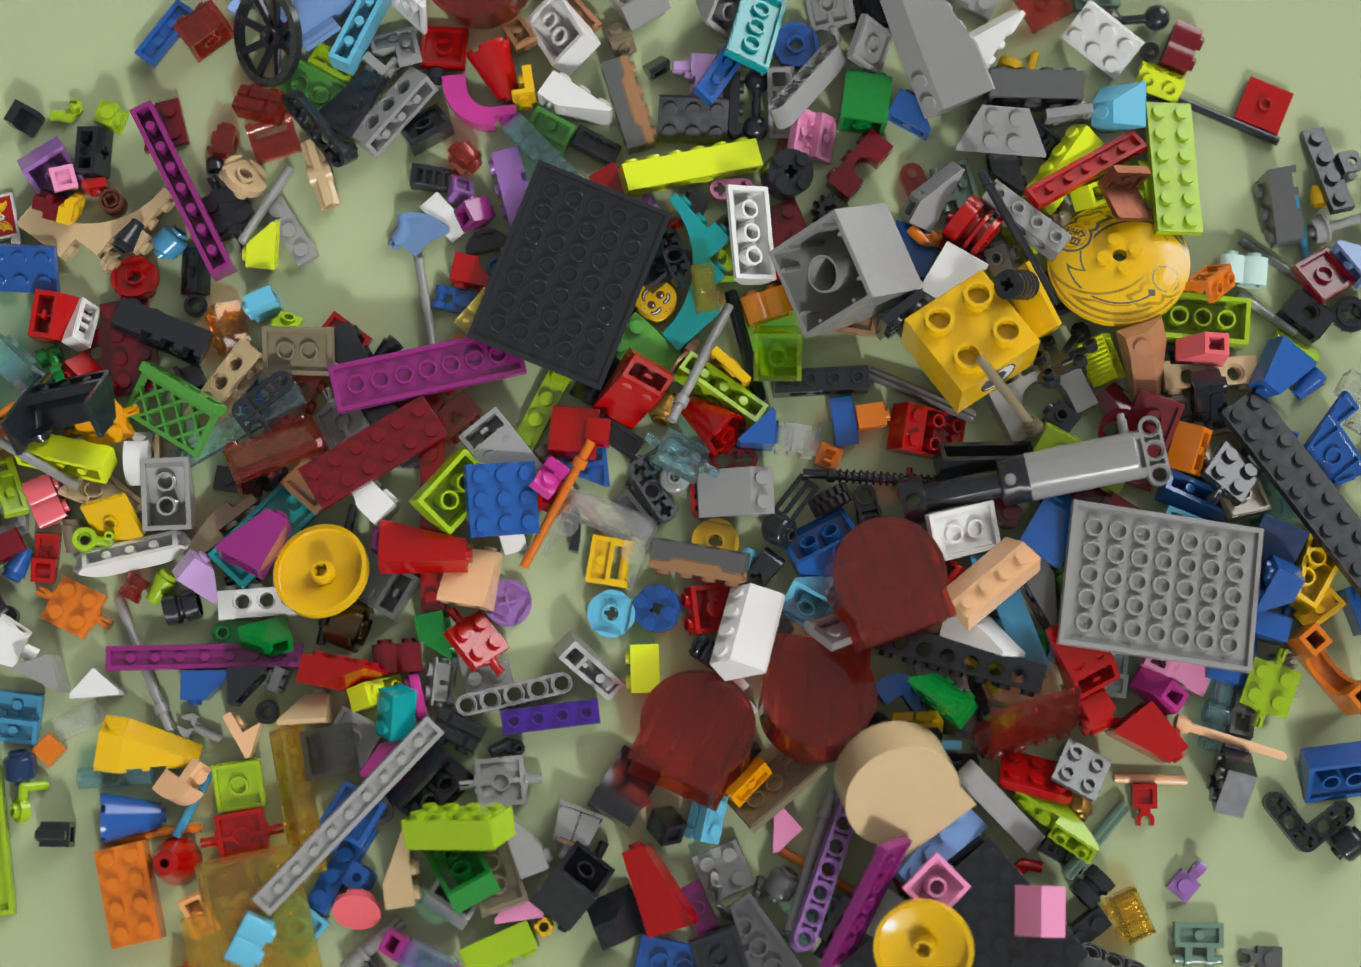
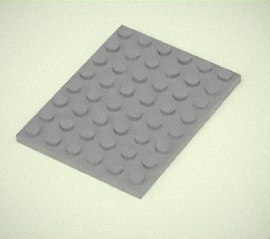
M1076 499L1072 500L1056 644L1251 673L1264 529Z

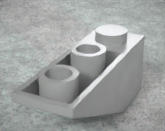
M951 161L909 195L899 215L909 223L931 232L938 223L939 216L945 205L950 201L951 194L956 185L961 181L965 169Z

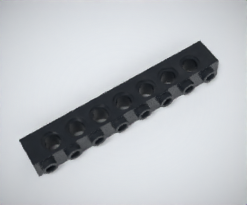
M861 614L857 615L856 620L869 629L868 638L855 642L856 649L869 652L870 648L879 650L878 655L892 658L893 654L902 656L901 661L913 665L916 664L917 660L926 663L925 668L939 671V668L942 667L949 669L948 674L960 678L963 677L964 673L973 676L972 681L986 684L987 680L996 682L997 688L1010 691L1011 687L1020 689L1019 694L1033 698L1035 693L1040 694L1047 665L1018 657L1001 656L945 637ZM877 630L882 631L884 634V640L879 644L873 643L871 639L873 632ZM898 637H905L908 644L904 650H897L894 643ZM922 643H927L931 647V652L926 657L918 654V647ZM948 649L952 650L955 655L954 660L951 663H944L941 659L942 652ZM969 656H975L978 659V666L973 670L965 667V659ZM996 662L1002 666L1000 675L991 676L989 674L988 667L991 663ZM1016 669H1022L1026 673V679L1021 683H1016L1012 679V673Z

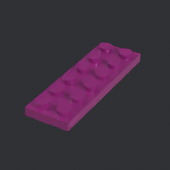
M906 835L896 839L893 838L883 844L880 843L873 850V859L863 870V878L860 884L853 890V898L850 904L843 910V918L840 924L834 928L831 942L822 952L823 958L819 964L821 967H836L857 951L912 843V840Z

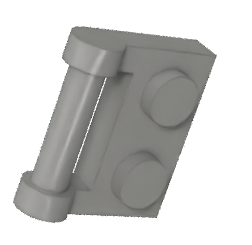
M845 607L835 610V613L819 619H809L804 622L805 631L831 652L868 638L869 629L850 616L848 609ZM836 622H840V623H838V624H835V625L829 626V627H827V628L821 629L822 627L828 626V625H830V624H833V623H836Z

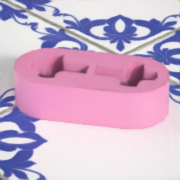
M747 178L717 179L711 184L710 196L716 202H727L726 191L723 192L722 196H719L718 192H714L718 186H722L726 190V185L728 184L754 186V184Z

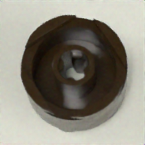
M355 601L344 611L331 616L330 621H327L322 629V635L326 636L327 643L357 653L359 650L356 647L358 644L363 646L370 633L373 621L369 619L370 613L374 615V609Z

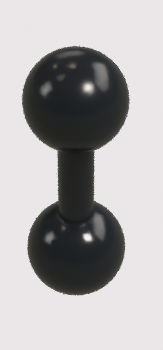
M1159 4L1150 6L1144 14L1121 16L1114 9H1104L1123 25L1145 23L1146 27L1153 31L1164 29L1170 21L1168 9Z
M751 69L746 74L744 83L747 90L752 93V113L743 124V134L748 139L756 138L757 142L767 136L769 130L767 121L761 117V95L768 89L767 73L764 75Z

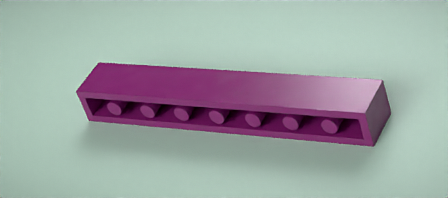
M149 100L130 109L129 111L210 275L217 282L238 272L157 108Z

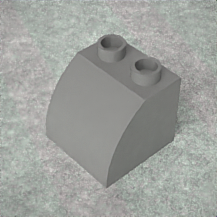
M886 203L834 209L768 252L805 338L829 333L868 319L894 307L918 289H924Z

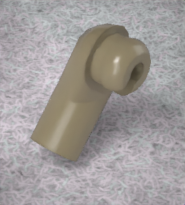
M1062 201L1057 208L1058 214H1053L1051 220L1057 225L1064 227L1070 223L1071 215L1068 203Z

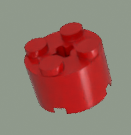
M1104 687L1081 700H1078L1071 693L1069 694L1070 701L1066 702L1067 707L1072 715H1077L1080 721L1078 726L1084 736L1090 735L1093 737L1119 724V717L1114 718L1112 713L1116 711V708Z

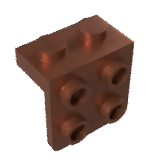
M1113 165L1097 182L1103 197L1111 209L1112 215L1117 220L1149 221L1152 218L1138 190L1140 185L1152 174L1148 166Z

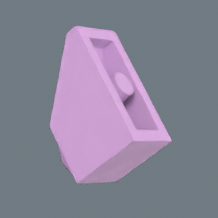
M190 548L172 572L177 581L213 604H216L217 590L214 569L210 563L211 558L202 551L197 553Z

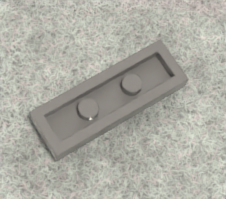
M282 197L274 200L265 216L270 223L274 220H280V239L300 269L319 257Z

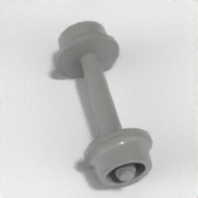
M1361 213L1329 222L1324 214H1318L1315 219L1307 223V230L1311 241L1315 244L1322 242L1324 244L1331 243L1332 231L1361 223Z

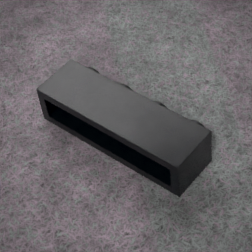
M1031 441L938 442L933 463L937 479H951L996 469V459L1029 453L1034 450Z

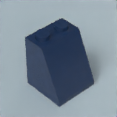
M1262 514L1251 519L1249 527L1264 529L1261 568L1266 560L1270 561L1272 555L1294 564L1310 533L1268 514Z

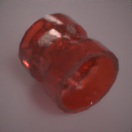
M129 571L126 576L125 585L120 586L117 593L139 604L142 599L141 594L144 590L148 589L151 583Z

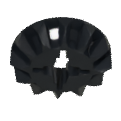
M1344 296L1338 299L1332 306V314L1336 316L1333 325L1337 326L1341 332H1350V334L1361 330V299L1355 296ZM1350 308H1352L1351 315H1353L1354 318H1351L1346 322V314H1344L1342 311L1347 312Z

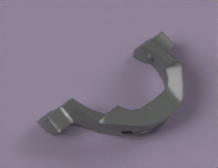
M712 868L708 880V890L715 893L716 908L721 917L728 921H734L730 905L725 907L720 901L722 885L719 884L718 870ZM764 876L756 877L752 893L756 901H758V898H764L767 893L764 888Z

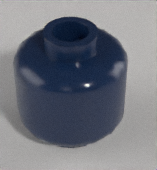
M28 749L9 751L8 756L3 759L5 779L8 782L15 783V786H19L21 782H29L37 776L35 755L28 752Z

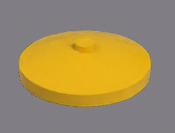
M333 524L310 526L292 536L280 550L273 570L274 586L280 599L293 612L308 618L330 617L350 607L363 592L369 577V558L361 541L346 528Z
M911 899L889 910L876 930L873 943L877 967H972L974 960V941L966 922L951 907L931 899Z

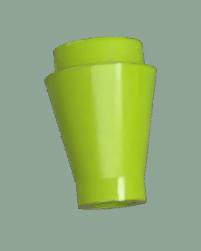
M162 568L160 572H156L150 590L145 597L149 602L158 605L161 597L167 595L177 585L173 572Z

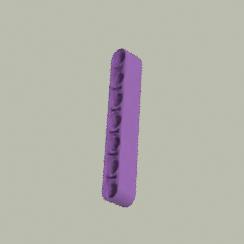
M839 797L834 806L789 937L790 947L796 952L801 953L810 950L817 941L854 832ZM838 819L846 822V830H841L838 827ZM831 841L837 843L839 847L838 853L831 851L829 846ZM823 864H826L830 867V876H826L823 874ZM815 887L823 891L822 900L814 896ZM807 910L815 914L814 923H810L806 919ZM799 934H803L807 938V945L805 947L798 943Z

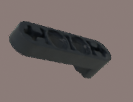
M294 90L285 94L283 103L286 110L333 166L342 167L357 160L359 155L356 144L344 142L302 91ZM307 114L312 116L313 125H310L307 121ZM322 132L328 136V143L323 141Z

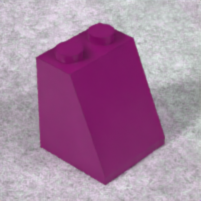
M266 508L220 541L215 548L221 559L264 580L291 534L292 528L284 512L278 509L271 511Z

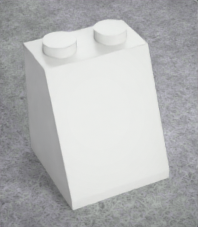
M947 241L922 282L924 289L920 291L925 296L922 307L981 269L986 272L989 264Z

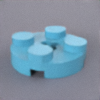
M605 590L597 594L590 601L587 618L591 628L597 634L606 638H616L626 634L632 627L635 620V608L632 601L623 592ZM610 607L615 608V612L618 613V617H614L612 621L608 620V616L604 615V612L609 611Z

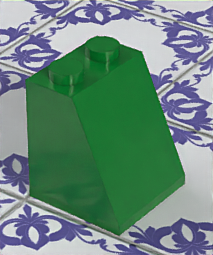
M861 69L846 70L837 130L858 134L865 132L868 134L873 129L883 136L888 122L892 77L882 72L870 74L864 73Z

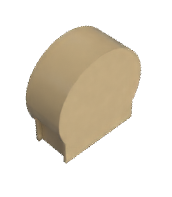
M889 721L871 726L856 735L845 746L836 762L834 785L852 828L862 838L876 845L906 835L912 840V843L904 858L976 805L960 785L957 772L939 739L930 730L916 723Z

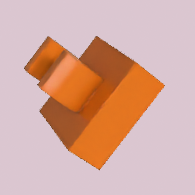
M822 441L813 464L826 470L827 468H835L837 470L844 450Z

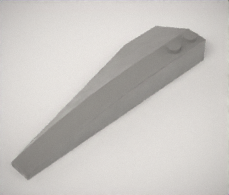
M880 0L924 119L937 117L995 89L979 45L974 38L970 37L966 31V26L952 11L953 7L949 2L945 0Z

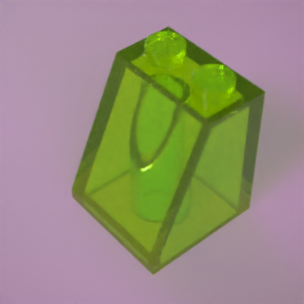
M755 326L753 333V381H802L801 326Z

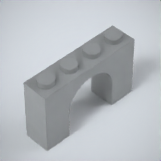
M1037 366L1031 368L1032 373L1025 376L1023 373H1020L1011 378V383L1007 384L1021 404L1026 388L1039 384L1037 376L1040 370ZM1081 368L1062 375L1060 384L1054 387L1060 392L1065 403L1078 414L1098 404ZM996 388L988 393L985 399L1006 440L1025 441L1031 438L1022 429V420Z

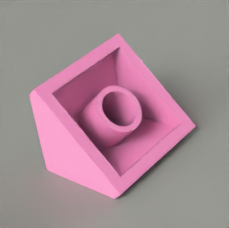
M935 852L902 886V889L911 899H931L951 908L971 888L938 852Z
M1015 885L1014 936L1065 938V887Z

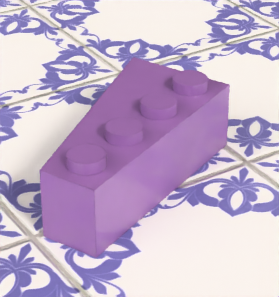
M518 146L492 152V160L488 161L491 175L496 174L498 182L494 183L497 197L502 196L504 204L500 205L503 219L508 218L510 226L506 227L507 235L528 187Z

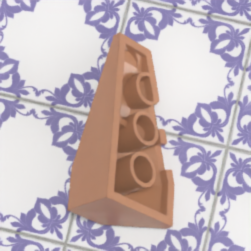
M1159 316L1116 331L1132 403L1138 388L1161 395L1167 338L1163 319Z

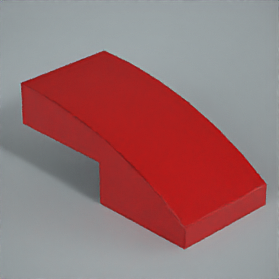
M35 533L34 557L31 558L30 582L56 583L62 533Z

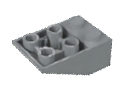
M496 406L458 436L480 464L535 461V472L542 465Z

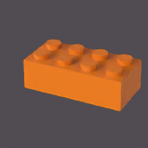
M149 840L93 851L111 949L166 937L167 933Z

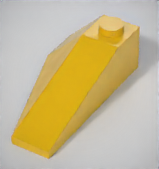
M106 715L98 734L93 770L121 774L126 773L128 769L141 768L142 771H150V767L164 766L167 769L187 767L193 757L200 760L204 746L131 718Z

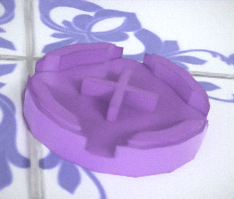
M503 579L498 584L494 612L486 611V613L496 624L504 627L515 626L522 623L528 617L532 608L531 595L521 582L513 579Z

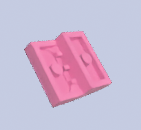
M806 109L790 127L787 148L805 152L812 161L831 164L838 119L824 112L815 113Z

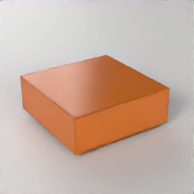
M47 733L31 751L44 764L51 767L66 752L67 748L51 733Z

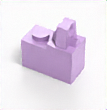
M691 53V57H686L685 61L673 62V74L685 75V79H689L690 83H695L690 84V96H697L692 89L717 54ZM723 91L718 97H723Z

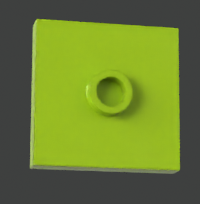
M260 757L211 764L218 814L267 806Z

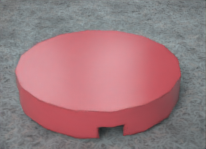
M362 889L346 890V893L338 894L332 906V914L336 921L344 927L355 930L373 927L380 920L382 913L381 902L379 901L378 903L375 895Z

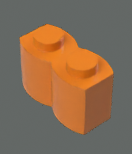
M778 283L766 286L765 291L756 292V290L748 291L743 294V298H740V305L748 328L787 317L794 312L783 285Z

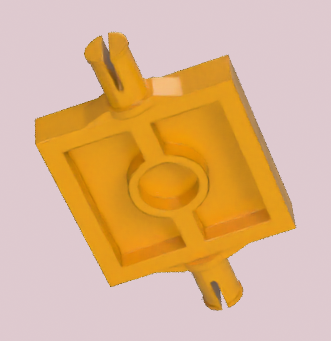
M115 399L116 419L102 438L97 437L90 421L75 424L74 428L65 430V437L75 438L81 436L88 442L110 446L134 436L135 431L129 422V417L140 413L139 407L137 408V404L123 408Z

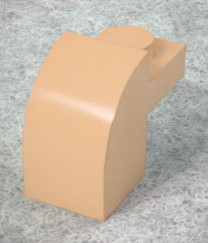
M193 757L180 776L165 769L152 787V790L177 805H191L204 795L198 788L207 779L211 768Z

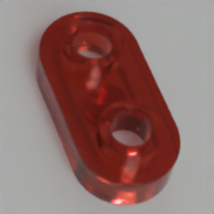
M907 163L900 171L899 178L908 197L927 181L922 167L916 163ZM914 171L916 176L910 177L908 172Z

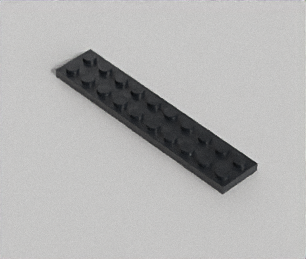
M1253 389L1218 414L1361 597V519L1267 399L1256 394V389Z

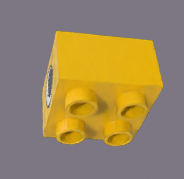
M981 269L905 318L901 343L958 414L996 389L976 363L978 355H983L1001 379L1007 382L1034 363L1040 340L1008 300L1000 298L995 293L994 283Z

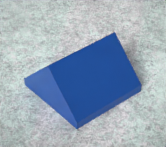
M772 407L740 436L736 447L738 449L748 448L753 451H773L775 445L776 410Z

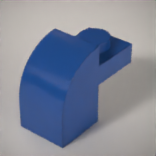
M892 673L870 686L883 706H886L900 696L909 710L914 712L915 715L916 712L924 709L921 705L923 703L915 691H911L912 687L907 682L911 676L907 674Z

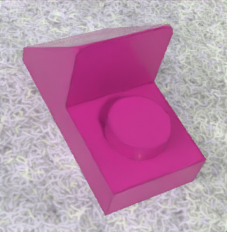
M548 455L529 487L549 500L570 469L553 456Z

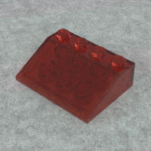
M1080 686L989 713L972 731L981 759L990 757L991 760H996L1005 756L1004 753L1012 751L1015 754L1026 750V746L1031 744L1038 747L1048 743V739L1054 737L1057 740L1069 737L1071 735L1070 732L1077 726L1081 696Z

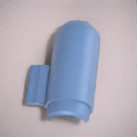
M291 0L301 23L302 47L308 52L340 31L341 27L338 23L349 16L357 0ZM280 6V26H282L287 21V17ZM290 30L287 32V41H286L289 45H290Z

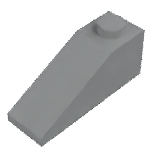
M795 66L769 67L767 71L768 104L795 76ZM768 110L769 139L789 138L791 126L785 129H778Z
M571 630L554 646L557 657L607 701H610L625 686V683Z

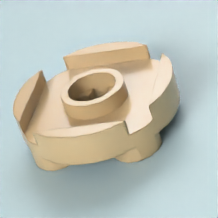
M233 155L227 158L218 174L219 178L224 181L238 199L244 200L246 197L256 198L260 196L267 186L265 183L267 175L263 168L252 159L249 161L243 160V156Z

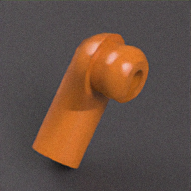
M912 225L907 230V233L921 247H937L943 239L941 232L937 230L931 232V234H924L916 225Z

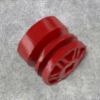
M974 194L956 212L942 231V234L953 243L963 236L966 239L961 249L965 250L972 243L975 246L970 251V254L976 256L985 250L998 234L1003 219L1001 216H998L993 223L989 221L995 213L993 209L985 216L980 214L985 203Z

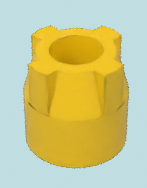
M1313 185L1309 189V205L1311 208L1326 207L1318 185Z
M548 916L538 918L534 925L536 933L541 937L550 935L554 930V921ZM542 922H546L549 925V929L545 932L539 928Z

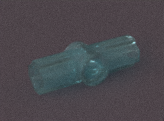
M1217 680L1212 681L1209 698L1205 702L1201 713L1202 726L1224 733V729L1228 726L1231 718L1232 708L1230 703L1234 685ZM1199 736L1197 747L1219 752L1220 741Z
M93 767L78 768L76 780L79 790L152 784L155 778V768L150 767V771H142L141 768L128 769L126 773H121L120 780L116 783L111 779V773L94 771Z

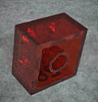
M212 0L199 3L194 11L188 15L181 16L177 19L176 24L173 25L181 41L198 63L234 38V31L229 22Z

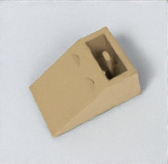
M403 831L400 833L382 885L386 910L416 906L421 903L420 899L424 898L422 883L417 881V874L420 873L419 860L414 859L413 850H405Z

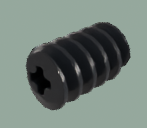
M1006 269L996 276L994 289L995 293L1002 299L1029 300L1037 295L1040 289V282L1038 277L1029 270Z

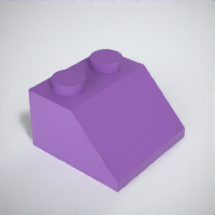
M55 136L17 160L22 173L38 194H40L42 189L53 191L51 179L48 177V168L73 164L74 168V159L58 136ZM75 174L79 186L78 188H80L82 186L81 180H84L86 178L81 175ZM67 190V191H64V192H65V195H68V194L72 193L73 191H72V190Z

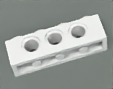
M274 582L272 587H263V584H249L248 589H239V586H224V591H217L218 620L264 619L285 615V617L301 616L283 603L276 592ZM272 594L274 597L272 605L265 607L263 605L264 596ZM248 596L250 600L249 605L241 609L239 606L240 598Z

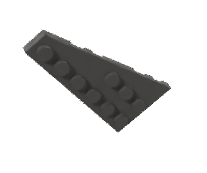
M747 892L729 906L748 967H803L750 892Z

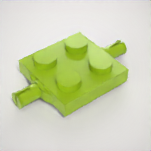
M1278 647L1274 661H1266L1258 657L1253 658L1252 672L1247 675L1238 703L1247 705L1256 711L1252 726L1262 729L1266 715H1275L1287 719L1302 673L1289 669L1284 665L1288 652L1286 649Z

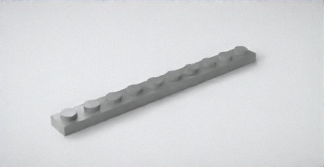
M425 715L251 899L271 916L444 732Z

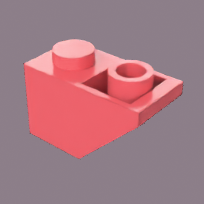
M1202 332L1176 339L1175 362L1223 367L1229 356V333Z

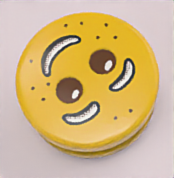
M668 282L655 293H651L645 287H642L634 307L636 313L651 325L666 323L674 316L677 309L675 289Z

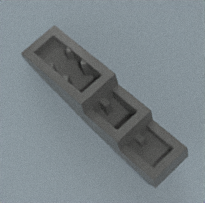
M1233 685L1225 733L1250 741L1254 735V726L1251 724L1253 723L1256 711L1247 705L1238 703L1243 688ZM1223 743L1225 747L1249 752V750Z

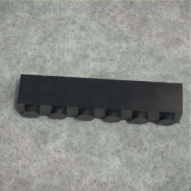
M348 320L334 327L335 357L339 364L373 357L368 345L363 347L359 339L363 336L357 325L352 326ZM389 403L364 410L372 424L399 408L396 407L395 403Z

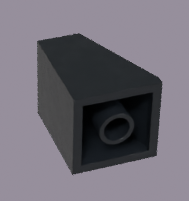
M576 840L530 902L569 932L597 899L615 872V869Z

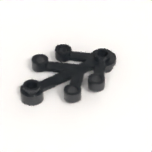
M1077 322L1072 325L1071 337L1060 352L1056 347L1057 344L1053 336L1049 335L1041 339L1043 350L1047 351L1054 361L1049 367L1046 363L1044 352L1041 350L1037 351L1033 365L1037 366L1040 370L1037 379L1044 388L1056 387L1060 384L1062 375L1087 366L1088 360L1085 354L1093 353L1098 349L1096 339L1090 338L1089 327L1084 322ZM1082 342L1083 347L1073 351L1077 343Z

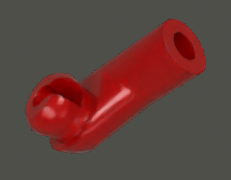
M1020 858L1014 863V866L1024 876L1028 871L1041 873L1043 861Z

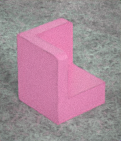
M73 164L48 168V177L51 179L54 193L67 190L78 191L79 186Z

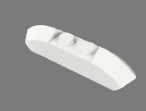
M172 530L114 543L112 546L96 547L90 552L79 553L73 572L88 577H105L164 564L187 551L191 540L185 532Z

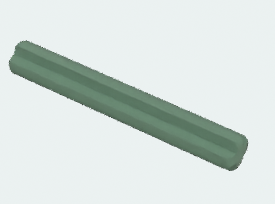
M1118 801L1092 832L1099 847L1129 812L1130 808L1124 802ZM1074 855L1061 872L1066 878L1073 880L1085 866L1086 862Z

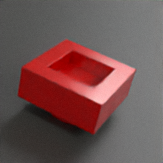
M105 177L81 180L82 189L91 197H99L104 190L111 189V184Z

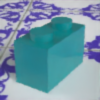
M404 684L379 689L376 735L389 742L402 740L415 727L416 690Z

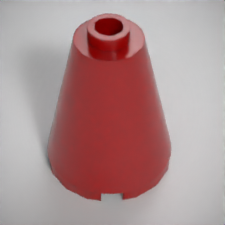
M508 35L504 38L500 36L479 44V50L473 52L472 49L466 52L467 59L498 101L503 100L504 104L513 101L511 91L517 90L519 87Z
M695 395L690 396V401L687 407L682 409L681 415L711 453L715 456H718L717 453L719 452L722 454L727 453L736 445L738 438L742 436L739 434L741 427L745 428V419L740 414Z
M171 837L157 847L153 856V868L161 881L169 885L180 886L189 883L197 877L202 868L203 857L194 841L186 837H181V839Z

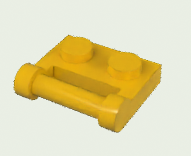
M593 534L585 582L628 589L629 582L626 580L631 550L634 549L635 542ZM615 546L622 547L617 579H612L610 575Z

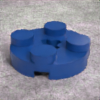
M802 22L786 23L779 30L773 51L774 56L781 66H795V69H801L819 49L818 36L813 29L811 30ZM797 40V43L802 44V47H799V50H794L789 45H792L793 41Z
M650 585L635 596L633 601L635 619L638 624L645 630L656 633L671 630L677 624L679 614L682 612L680 597L675 591L665 585ZM656 603L663 605L659 615L653 612L654 604Z

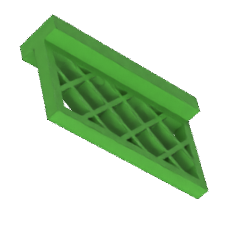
M142 361L138 369L142 373L126 407L142 400L144 412L130 417L194 457H200L219 416L225 415L228 406L157 363ZM147 379H149L153 383L154 391L146 394L144 386ZM169 391L173 402L164 405L161 393ZM156 395L158 407L150 410L147 398ZM187 402L189 403L191 413L182 416L180 404ZM174 406L177 418L168 421L165 409ZM160 411L162 424L155 425L151 414ZM205 413L210 418L206 426L201 427L198 415ZM192 417L195 430L186 432L184 420ZM178 422L181 435L174 437L171 434L169 425ZM196 434L198 439L195 449L190 447L188 436Z

